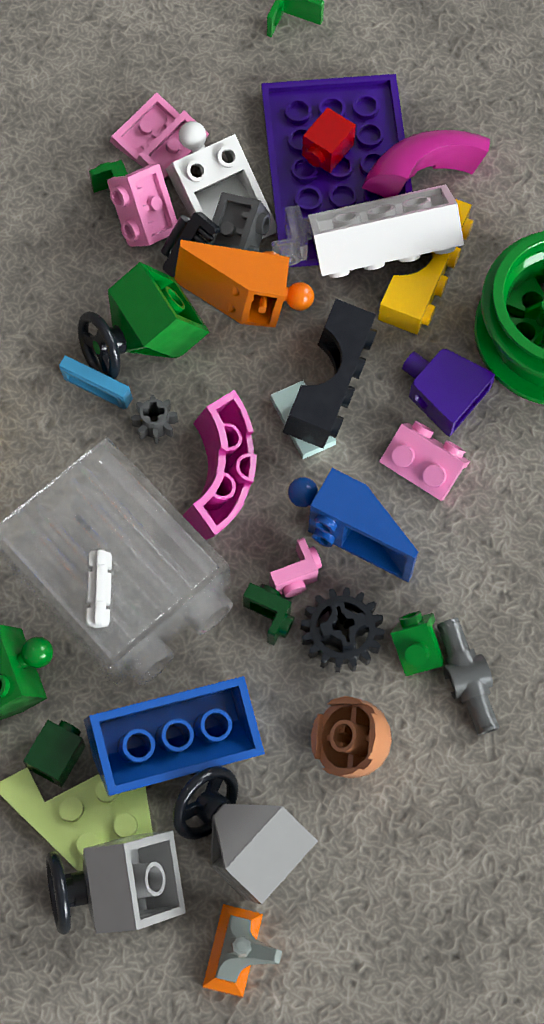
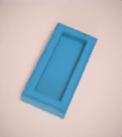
M66 355L59 364L64 380L122 409H127L133 397L129 386Z

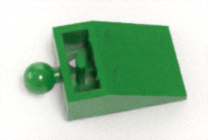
M1 624L0 721L22 713L47 699L36 668L45 667L53 658V647L47 639L32 637L26 641L21 628Z

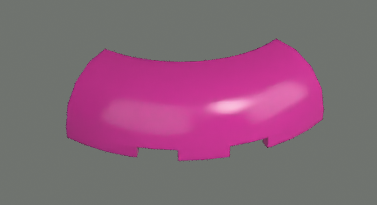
M434 130L414 134L393 145L376 161L366 176L362 188L384 198L396 196L406 181L415 176L417 171L430 166L433 169H455L473 175L489 151L490 139L459 130Z
M235 390L208 405L193 423L202 438L206 450L208 473L206 484L198 501L191 505L181 516L180 520L191 532L206 540L213 538L221 532L239 513L244 505L250 486L254 482L257 454H254L251 435L254 432L245 406Z

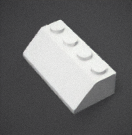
M446 184L308 215L322 276L329 275L331 278L343 277L348 275L350 270L362 267L366 270L379 269L385 265V262L394 260L411 262L419 259L421 254L430 252L447 254L453 252L455 247L464 245L458 204Z

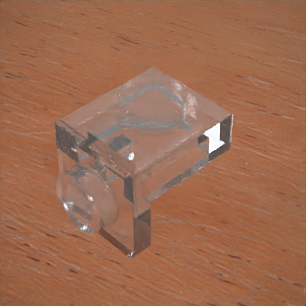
M300 206L285 207V230L288 239L273 241L271 243V251L280 256L290 257L289 266L300 261L307 260L308 239L312 238L309 219L302 218Z

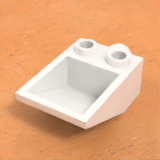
M195 121L183 124L179 130V140L185 148L192 150L193 153L172 162L166 168V171L190 216L195 212H202L212 220L221 193L224 192L261 200L270 213L271 218L269 231L266 235H263L262 239L276 233V222L236 135L234 134L205 147L204 143L207 137L205 128ZM222 152H225L229 163L222 160ZM191 166H198L200 168L197 171L200 177L192 176L190 172Z

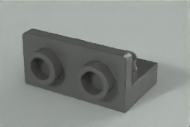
M222 192L212 219L220 227V233L213 234V241L207 242L210 245L260 252L259 246L262 237L268 233L270 228V213L261 200Z

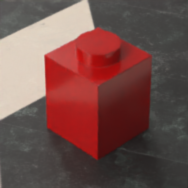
M327 107L303 135L302 156L311 165L321 167L331 173L353 147L356 124Z

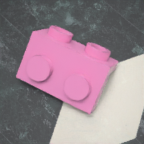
M415 421L413 425L410 423L401 424L379 462L435 498L443 501L461 471L470 462L463 457L465 451L448 440L442 444L432 437L434 431L418 421Z

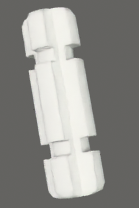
M98 549L90 551L88 554V568L92 569V572L89 571L87 573L86 604L90 605V608H86V624L93 628L107 627L110 623V609H106V606H109L111 601V573H108V570L112 569V554Z

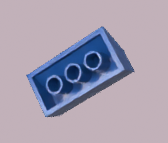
M244 676L89 715L84 719L93 760L108 796L197 773L209 767L223 766L265 754Z

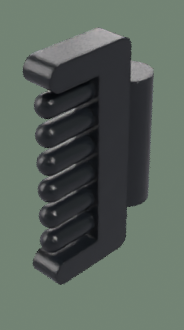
M202 212L193 213L191 218L181 215L161 249V253L168 257L163 265V270L169 276H175L181 240L209 244L207 241H213V234L220 233V227Z

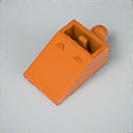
M180 241L174 276L176 282L240 324L276 328L284 301L297 311L308 309L314 302V291L307 283L296 282L290 287H286L290 257L280 256L272 251L261 253L192 241Z

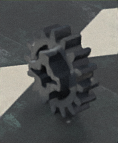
M345 587L343 595L337 596L332 588L329 589L327 600L317 595L314 602L316 608L311 606L305 608V615L309 619L301 620L300 630L308 633L302 636L301 642L302 645L312 644L308 653L310 659L318 655L322 657L320 667L325 668L329 662L335 663V672L339 673L342 664H348V667L353 672L356 671L358 660L365 665L370 663L371 657L369 652L378 654L381 645L375 640H382L384 638L385 630L377 628L383 622V615H373L376 603L373 601L365 605L363 603V592H360L353 598L350 597L349 588ZM348 609L354 610V611L357 612L358 614H355V613L351 612V611L348 610ZM328 611L329 619L327 622L320 623V627H316L319 619ZM338 618L340 624L345 629H349L347 641L345 635H342L341 630H336ZM368 632L366 641L357 649V637L363 636ZM325 645H331L337 648L340 652L333 651L327 648Z

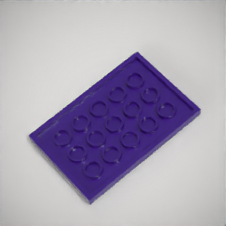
M396 74L261 83L278 252L280 256L290 257L289 267L319 265L308 215L384 198L363 189L362 186L376 161L393 145L405 138ZM327 107L356 124L353 147L331 173L321 167L311 165L302 156L303 135ZM411 178L406 181L398 195L413 192Z

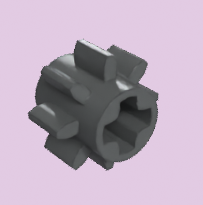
M151 395L150 400L144 403H136L137 411L140 415L131 416L132 426L140 427L138 430L139 439L142 440L149 436L154 438L155 444H158L159 437L165 434L169 437L173 436V428L170 424L177 423L178 417L177 412H169L171 409L169 399L162 402L156 399L154 395ZM151 416H158V421L151 422Z

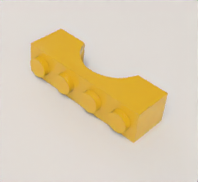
M455 199L458 204L463 239L467 240L474 220L469 219L472 205ZM455 247L453 252L447 254L431 252L432 260L422 270L409 275H393L381 301L378 320L418 335L422 324L429 326L436 306L431 303L435 295L442 297L449 279L444 274L447 267L455 268L461 248Z

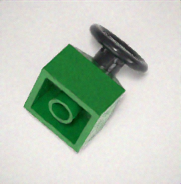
M141 262L108 289L111 327L108 326L100 315L91 311L83 313L78 322L79 343L87 364L90 368L113 379H116L120 372V354L127 352L147 356L178 358L210 333L174 277ZM89 323H92L98 329L95 336L89 332Z

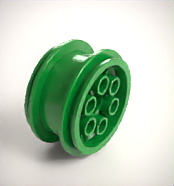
M544 231L521 238L511 244L491 265L486 275L481 299L476 310L474 335L480 357L486 368L495 374L494 378L514 394L526 400L544 405V292L538 284L544 283ZM508 312L514 314L515 318L510 317Z

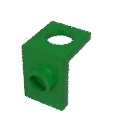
M275 0L267 16V36L272 37L283 13L321 25L324 1Z

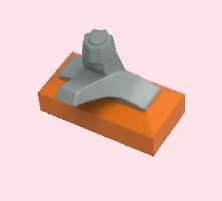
M223 904L203 988L243 998L251 965L280 963L282 951L257 940L263 914Z

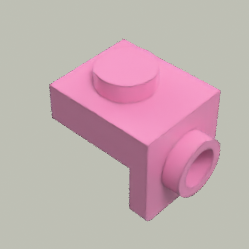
M304 537L296 542V552L300 561L270 572V586L280 592L281 595L284 594L286 598L301 594L306 590V585L316 582L318 569L322 567L316 548L314 546L309 548Z

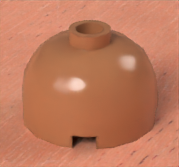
M349 696L335 698L328 703L331 706L325 713L318 714L314 720L311 732L312 753L315 759H319L325 767L322 769L329 774L345 778L368 776L383 765L390 753L392 744L391 728L384 713L370 702Z

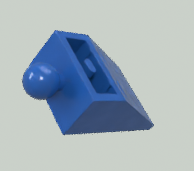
M334 468L329 472L319 491L315 482L306 477L297 478L290 484L288 488L290 501L298 507L310 506L308 532L312 533V538L316 542L326 547H332L334 544L409 582L418 551L366 484Z

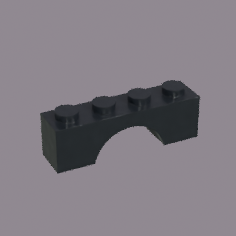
M335 299L317 344L329 356L334 367V376L330 380L318 385L300 386L282 433L323 449L329 436L337 437L344 419L338 416V412L341 406L348 408L355 391L354 387L349 386L351 378L359 379L366 362L365 358L360 357L363 348L370 350L377 330L371 328L376 314Z

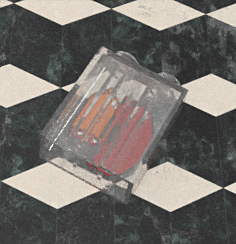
M108 437L0 522V561L114 688L119 686L129 676L139 686L153 680L169 665L174 657V652L167 646L171 640L189 625L199 635L205 634L214 628L229 613L233 606V602L225 595L231 590L230 565ZM102 549L112 554V569L108 570V573H111L110 605L106 606V609H110V623L107 627L93 628L86 624V608H90V605L86 604L87 573L89 571L92 572V569L88 568V554L90 551Z

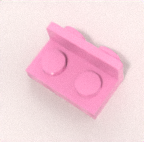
M151 164L128 175L113 177L107 180L110 198L115 205L121 223V232L130 247L150 246L169 237L177 223V219L160 164Z

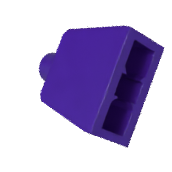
M441 349L430 362L414 351L402 366V370L415 378L411 384L409 398L449 437L489 392L495 377L493 372L448 349Z

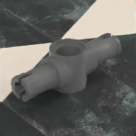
M458 618L449 619L438 624L437 629L448 655V658L445 659L447 665L443 667L445 679H450L454 689L451 692L454 699L460 698L461 703L467 705L478 736L499 729V724L488 698V695L491 694L489 688L493 686V680L487 661L482 654L476 655L475 650L469 648Z

